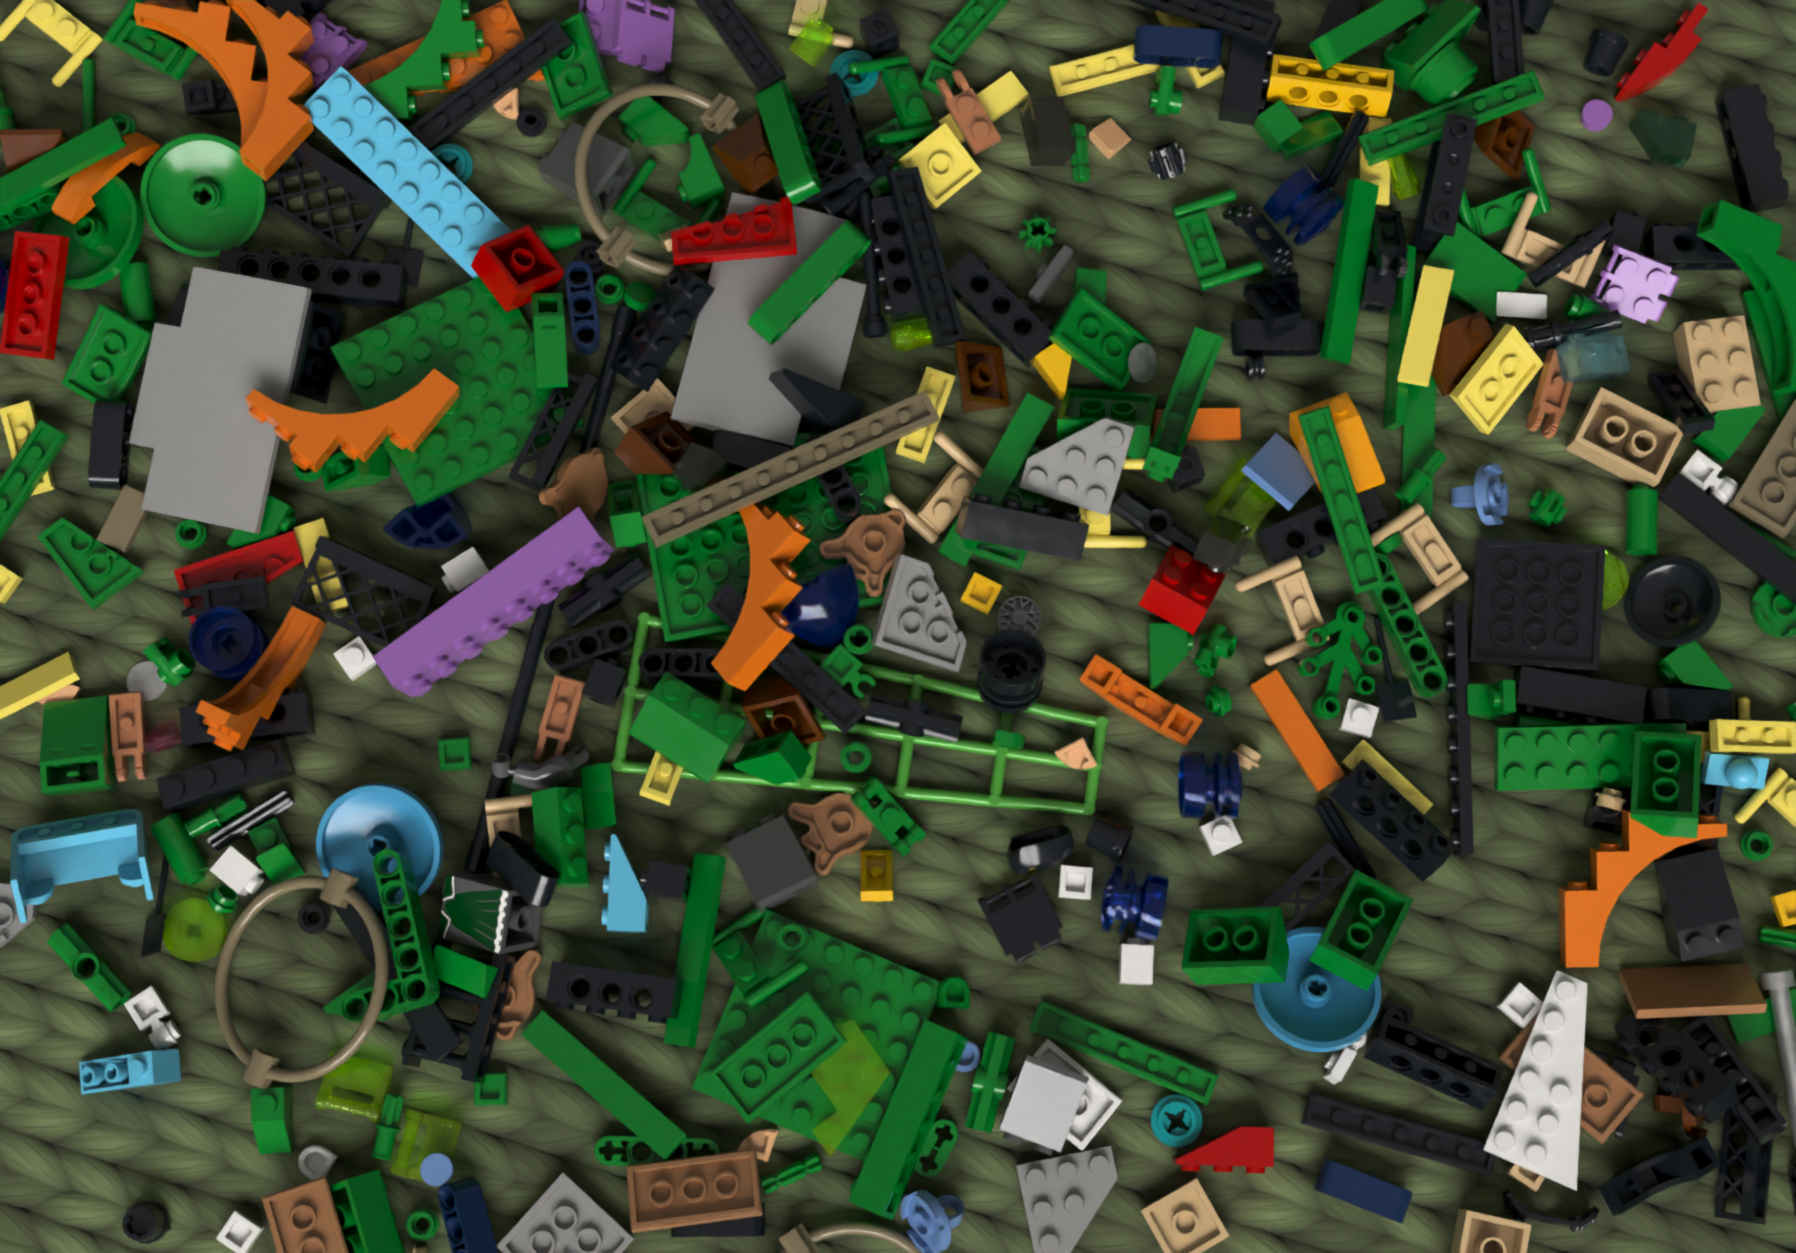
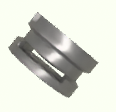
M1014 596L1007 599L998 611L997 625L999 631L1013 629L1022 630L1033 636L1036 635L1041 624L1039 606L1026 596Z

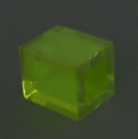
M821 18L817 22L809 19L789 50L812 67H817L837 39L832 34L834 28Z

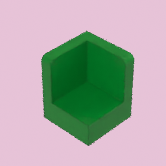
M1280 99L1256 117L1253 128L1273 153L1276 154L1281 150L1286 140L1301 130L1302 124Z

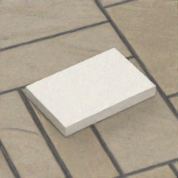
M1047 1038L1033 1057L1089 1077L1066 1137L1078 1149L1083 1151L1122 1100ZM1016 1078L1007 1087L1010 1092H1012Z

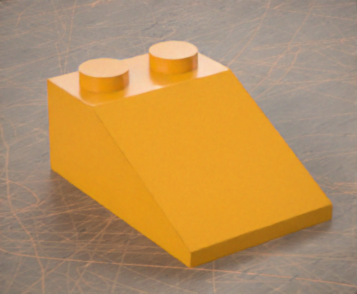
M1347 392L1289 413V435L1300 452L1320 492L1321 488L1298 415L1325 406H1329L1356 493L1385 483V477L1361 417Z

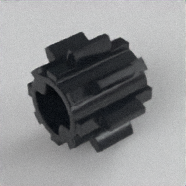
M1177 142L1163 143L1150 150L1152 158L1148 159V163L1152 173L1158 175L1159 179L1173 178L1186 170L1184 163L1188 162L1184 148H1180Z

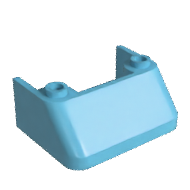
M124 809L26 826L16 830L11 836L10 883L20 924L27 923L28 904L39 905L45 903L53 895L54 886L119 874L122 884L130 887H139L144 884L147 901L154 900L152 869L142 812L137 809Z

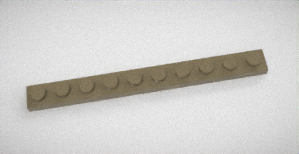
M926 391L920 392L642 516V522L655 548L938 422L939 415Z

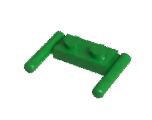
M128 0L103 36V39L107 43L115 45L121 51L167 76L170 75L176 81H180L198 52L189 46L184 50L178 44L156 32L136 25V22L131 19L134 15L135 3H142L144 0Z
M907 55L850 63L849 72L853 75L875 71L883 72L881 76L902 129L878 133L875 136V141L878 145L926 138L936 130L935 126L930 122L932 120L913 68L909 66V57Z
M1525 148L1522 151V157L1531 185L1477 204L1471 208L1464 188L1459 215L1462 225L1477 237L1486 236L1512 226L1528 192H1534L1538 195V200L1530 218L1552 210L1532 148Z
M647 158L612 208V212L660 241L659 234L685 224L689 227L693 225L652 198L639 192L656 167V162L651 158ZM716 198L712 199L695 225L706 221L711 223L722 207L721 201Z
M1232 188L1172 207L1176 225L1201 291L1262 272L1264 269V265L1260 260L1229 270L1226 269L1225 260L1205 209L1235 200L1237 192Z
M755 907L714 934L712 942L714 952L751 1008L808 970V963L804 959H800L773 978H770L740 933L763 918L767 907H765V912L761 914L758 913Z

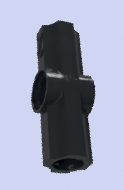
M1128 488L1122 492L1111 508L1113 513L1141 531L1147 540L1157 542L1167 550L1173 545L1193 556L1203 542V539L1173 520L1167 511L1157 509ZM1153 519L1161 520L1164 523L1165 529L1161 532H1156L1150 528L1149 521Z
M633 553L609 571L604 570L591 577L584 584L583 589L558 605V608L572 628L575 629L599 611L604 612L614 607L624 598L625 593L650 577V573L639 557Z
M871 694L865 721L896 728L898 732L920 738L928 736L956 744L963 716L932 709L930 705L914 700H904L903 702Z

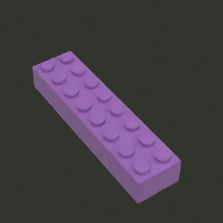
M578 506L379 651L373 658L392 687L412 698L414 696L419 697L427 693L432 687L431 684L436 680L453 674L457 670V665L462 661L479 655L483 650L482 647L491 640L496 641L505 636L510 626L531 617L533 610L539 605L553 601L559 595L558 592L565 586H571L579 582L584 577L583 573L591 567H598L604 564L609 559V554L615 550L595 522Z

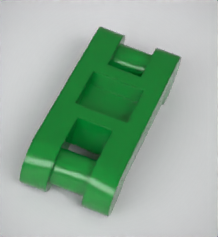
M872 776L866 782L867 786L861 792L856 791L850 797V800L890 846L904 858L911 851L910 847L916 841L920 843L926 837V834L886 791L883 784L876 777ZM876 796L880 801L872 808L868 801ZM903 826L908 833L900 839L895 832Z

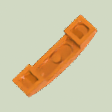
M139 132L124 135L123 139L127 146L70 176L56 197L51 210L69 223L76 224L96 206L92 199L94 194L130 162L140 167L161 148L159 143Z
M1095 654L1079 679L1082 684L1113 706L1152 730L1185 747L1203 721V719L1177 703L1174 705L1122 673L1120 668Z

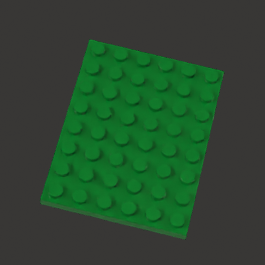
M817 430L796 434L793 449L804 445L812 435L825 434ZM883 446L843 464L861 500L859 516L864 514L865 516L879 515V513H886L892 510L884 503L885 496L892 493ZM706 458L673 474H636L643 516L738 473L714 467L708 464ZM832 473L827 475L824 480L829 484H836L841 480V477ZM814 477L760 501L764 506L768 505L775 512H779L786 517L793 515L798 518L805 526L802 531L810 538V542L789 564L797 573L795 579L803 587L781 612L789 622L882 605L891 571L885 577L882 595L871 597L867 594L863 581L849 579L844 576L843 569L847 564L846 559H825L821 556L820 544L826 540L835 539L843 535L851 523H842L836 519ZM845 500L838 507L843 511H850L855 507V504ZM737 511L657 548H655L646 530L665 643L670 644L732 632L733 630L706 605L727 582L746 598L750 576V547L746 527L740 512Z

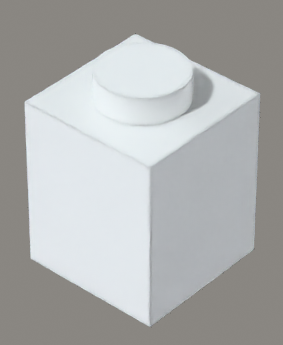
M474 547L441 566L446 574L441 577L451 593L457 591L458 594L489 572V569Z
M231 845L210 869L212 873L237 894L243 896L255 893L263 884L264 879L262 877L266 874L262 867L243 851Z
M1127 938V944L1119 945L1118 984H1153L1154 945H1146V939Z

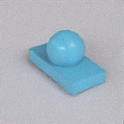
M1705 751L1700 781L1704 784L1732 786L1741 790L1747 788L1764 789L1769 758L1759 755Z

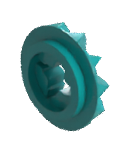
M850 50L840 54L833 61L830 75L835 72L838 73L854 98L862 94L867 95L876 86L878 71L859 74L860 83L854 78L848 79V65L850 63L873 59L867 53L859 50Z
M442 144L434 148L431 153L440 162L443 161L449 165L456 163L454 168L457 175L455 176L464 185H467L468 179L473 175V161L470 154L463 147L456 144Z
M1182 1095L1164 1097L1154 1106L1150 1117L1152 1131L1162 1143L1171 1147L1189 1145L1198 1137L1202 1128V1114L1199 1107L1194 1101ZM1184 1109L1181 1121L1188 1129L1175 1127L1168 1133L1171 1121L1165 1115V1112L1177 1115Z

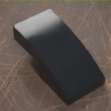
M212 79L182 84L185 110L188 115L223 114L238 111L233 96L224 81L215 83Z

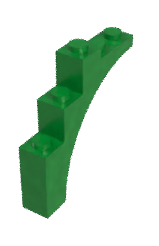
M441 0L440 9L431 30L418 49L398 68L376 81L363 85L400 123L414 122L413 114L418 112L416 95H412L411 92L447 89V81L451 80L452 75L450 62H445V59L481 57V48H485V34L483 29H479L475 21H466V18H471L469 0Z
M1720 199L1702 207L1696 236L1718 247L1749 278L1764 306L1774 343L1775 369L1771 392L1779 395L1796 392V262L1776 254L1781 245L1780 236L1783 225Z
M1198 327L1194 328L1142 469L1148 470L1147 477L1163 483L1166 477L1169 479L1173 478L1224 337Z

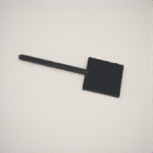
M409 217L403 248L388 246L386 260L398 261L400 265H403L408 273L407 285L418 286L424 251L409 249L414 221Z
M1375 618L1374 623L1379 646L1383 654L1382 659L1388 682L1387 684L1375 685L1382 721L1417 718L1409 681L1394 683L1380 618Z
M165 855L163 857L155 916L146 919L141 957L161 951L166 914H162L169 868Z

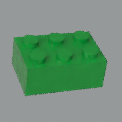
M1355 870L1309 961L1367 991L1376 978L1412 905L1413 899Z

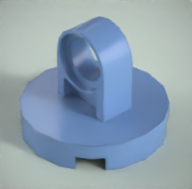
M1497 463L1481 464L1477 469L1474 485L1451 489V506L1459 508L1476 507L1479 517L1485 525L1503 524L1504 521L1501 519V516H1507L1509 495L1507 483H1501L1498 475L1504 473L1502 468Z
M922 1189L904 1196L901 1203L902 1220L908 1218L911 1229L906 1232L917 1249L922 1253H940L946 1250L951 1243V1229L961 1223L964 1212L963 1202L952 1195L935 1198L931 1193ZM943 1208H951L957 1214L952 1216L946 1215Z

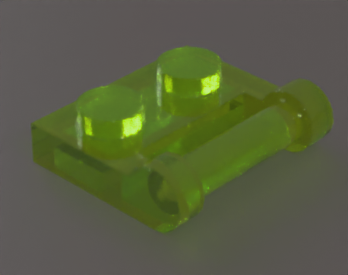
M1239 458L1234 464L1235 469L1215 497L1209 499L1203 507L1209 514L1219 518L1249 539L1276 503V500L1252 481L1231 511L1223 507L1246 476L1241 470L1248 461Z
M330 1052L329 1057H331L336 1052ZM351 1056L337 1069L323 1076L321 1088L315 1102V1109L326 1111L329 1108L368 1117V1121L379 1123L394 1066ZM333 1086L375 1095L373 1103L371 1105L331 1096Z
M407 1108L405 1115L407 1123L396 1162L392 1163L389 1173L425 1182L420 1174L422 1161L433 1153L446 1154L453 1161L463 1122ZM419 1124H428L416 1168L409 1167L408 1163Z

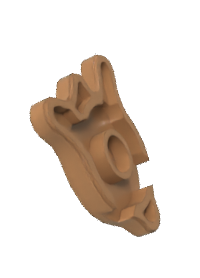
M590 447L583 453H579L574 457H568L561 464L553 483L540 491L539 500L541 504L554 506L558 520H561L579 506L594 521L595 515L604 503L607 495L608 477L604 466L603 452L599 448Z
M892 509L886 513H879V515L865 516L864 514L859 516L847 527L843 535L822 542L819 547L820 554L825 559H846L847 564L843 569L844 576L849 579L863 581L867 594L871 597H879L883 593L885 577L893 568L896 554L904 555L905 552L903 531L906 523L905 515L900 510Z
M834 793L814 804L793 802L788 807V814L791 819L809 826V831L801 837V844L815 854L814 869L821 876L828 875L838 859L862 849L871 836L873 825L850 800L852 795ZM875 800L868 801L872 808L878 803Z
M528 950L514 966L496 1035L500 1040L507 1041L514 1038L518 1028L529 1018L536 1004L534 974L542 962V955L536 950ZM472 1004L476 1015H478L479 1008L476 1004Z

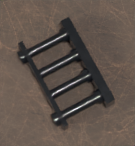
M1447 113L1441 139L1431 143L1411 246H1416V253L1428 256L1442 235L1452 237L1455 235L1478 119Z
M435 938L434 944L430 946L433 960L436 944L451 949L453 942ZM494 953L493 958L489 961L472 957L498 968L486 999L456 986L442 983V980L438 979L440 986L439 996L476 1004L479 1008L477 1019L472 1024L448 1018L458 1034L469 1036L471 1042L468 1053L465 1055L451 1052L438 1063L460 1068L462 1080L484 1084L517 957L506 954ZM411 1027L409 1038L405 1040L402 1046V1064L419 1067L421 1059L434 1061Z

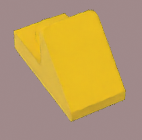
M892 850L861 851V901H893Z

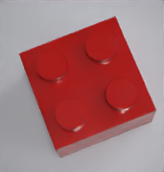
M529 225L482 244L471 264L473 270L506 313L532 302L531 294L552 293L565 272Z
M1171 545L1138 605L1194 635L1227 574L1191 556L1188 552Z

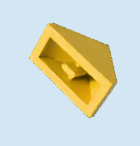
M1053 343L1034 356L1033 365L1057 399L1063 400L1066 393L1072 357Z

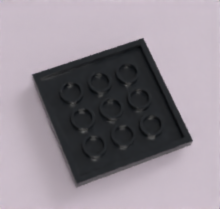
M1477 538L1469 663L1598 671L1606 545Z

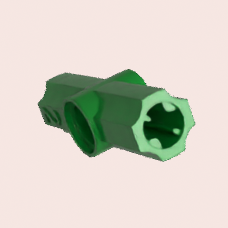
M70 923L58 928L50 936L47 943L70 967L73 976L82 981L109 1012H114L130 999L133 992L109 967L106 958L99 955ZM92 959L95 962L96 968L93 974L88 976L85 973L84 967L87 961Z
M988 1032L981 1063L977 1065L971 1087V1093L973 1094L965 1127L987 1133L992 1132L999 1100L1002 1101L1009 1076L1007 1069L1015 1038Z

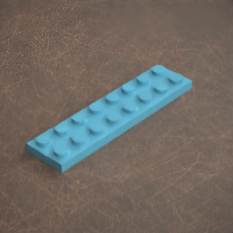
M340 66L304 104L310 111L309 115L312 117V123L473 279L479 277L471 267V264L481 245L512 231L348 71Z

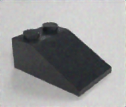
M309 301L290 393L327 404L336 361L330 347L338 344L340 341L345 314Z
M1716 846L1654 860L1667 947L1673 955L1683 962L1744 948L1740 917L1719 850Z

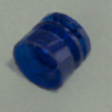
M1310 164L1303 166L1288 178L1263 207V211L1276 224H1280L1289 217L1292 219L1285 230L1288 236L1301 229L1293 240L1298 247L1303 246L1324 232L1336 219V215L1346 202L1341 196H1337L1328 202L1335 192L1332 187L1320 193L1317 192L1324 178Z
M229 606L212 607L200 614L192 624L189 633V649L194 659L220 678L233 682L241 681L269 646V638L264 629L240 610Z
M1182 752L1178 775V799L1181 818L1202 819L1205 814L1206 805H1211L1214 819H1220L1224 805L1227 819H1236L1243 788L1242 772L1239 767L1237 753L1228 752L1225 759V767H1223L1220 752L1214 753L1211 766H1206L1203 752Z
M1114 865L1112 873L1105 883L1101 901V931L1110 932L1113 920L1118 919L1117 934L1122 935L1127 923L1132 922L1134 923V938L1155 942L1160 930L1166 903L1168 876L1147 872L1142 885L1136 884L1135 869H1129L1126 882L1122 881L1123 867Z

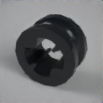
M1250 353L1245 355L1247 381H1252L1255 377L1259 380H1264L1265 366L1262 353H1257V356H1251Z

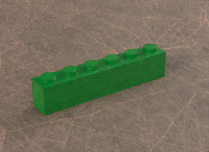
M924 1020L923 1025L917 1029L910 1056H907L902 1063V1075L899 1082L889 1094V1106L885 1115L879 1119L876 1125L875 1139L872 1146L867 1148L864 1153L862 1170L851 1184L849 1202L881 1217L894 1219L920 1153L966 1047L968 1038L927 1020Z

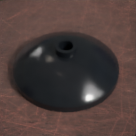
M1680 556L1660 558L1644 566L1630 581L1624 598L1625 615L1631 628L1643 640L1660 647H1680L1698 640L1713 626L1721 607V592L1713 574L1696 560ZM1675 605H1682V609L1679 612H1672Z

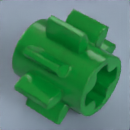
M1035 213L1034 219L1030 222L1023 219L1022 226L1026 230L1019 231L1018 238L1026 239L1025 250L1031 247L1040 254L1041 248L1045 245L1052 248L1053 241L1049 237L1056 236L1057 228H1050V217L1046 219L1039 218V215ZM1039 231H1042V232H1043V236H1042L1041 234H1038V235H1036V236H1033V235H1032V232H1034V233H1038Z
M1545 488L1543 493L1537 490L1526 505L1532 509L1529 517L1544 527H1549L1552 522L1557 525L1568 511L1567 508L1562 506L1565 498L1560 493L1549 488Z

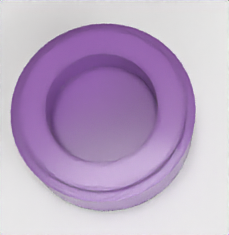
M1594 99L1586 103L1581 110L1580 121L1587 130L1598 132L1608 126L1612 120L1613 112L1608 103L1603 100Z

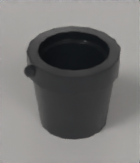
M1519 0L1522 34L1538 35L1548 12L1552 9L1554 0Z
M1593 29L1588 39L1589 44L1583 68L1591 74L1610 77L1622 54L1626 52L1629 41L1617 32L1607 29Z
M1098 815L1091 826L1085 844L1119 864L1129 845L1135 826Z
M148 1200L137 1203L126 1213L123 1218L122 1227L127 1237L139 1243L149 1244L159 1241L166 1235L167 1231L171 1229V1219L169 1211L163 1204Z

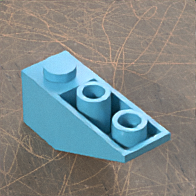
M611 834V842L605 843V861H610L609 874H604L603 892L608 893V906L602 907V925H607V931L648 933L649 899L643 887L640 886V880L620 838L616 834Z
M179 1049L153 1050L79 1062L81 1094L181 1081Z

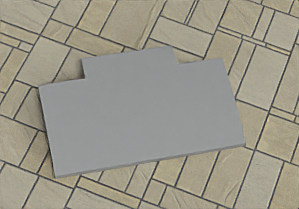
M732 192L726 215L735 212L737 215L753 211L755 206L765 203L769 206L779 202ZM792 205L797 255L712 263L707 283L714 287L715 290L698 315L670 419L711 431H728L793 448L801 414L769 380L770 373L786 368L840 391L867 285L840 277L772 345L767 343L748 326L747 322L752 314L847 221L846 219Z
M193 266L181 326L154 323L131 430L130 444L154 449L141 509L260 534L280 437L273 431L275 427L266 421L263 424L258 422L248 413L249 409L245 398L255 389L273 401L287 406L312 289Z

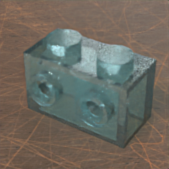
M1602 332L1586 337L1585 333H1578L1568 336L1567 342L1556 347L1563 383L1613 380L1631 371L1623 335L1610 336L1609 332Z

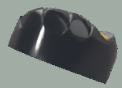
M1053 826L1012 837L1006 853L1010 868L1015 873L1023 875L1029 870L1048 869L1064 861L1072 855L1075 848L1072 831L1066 826Z

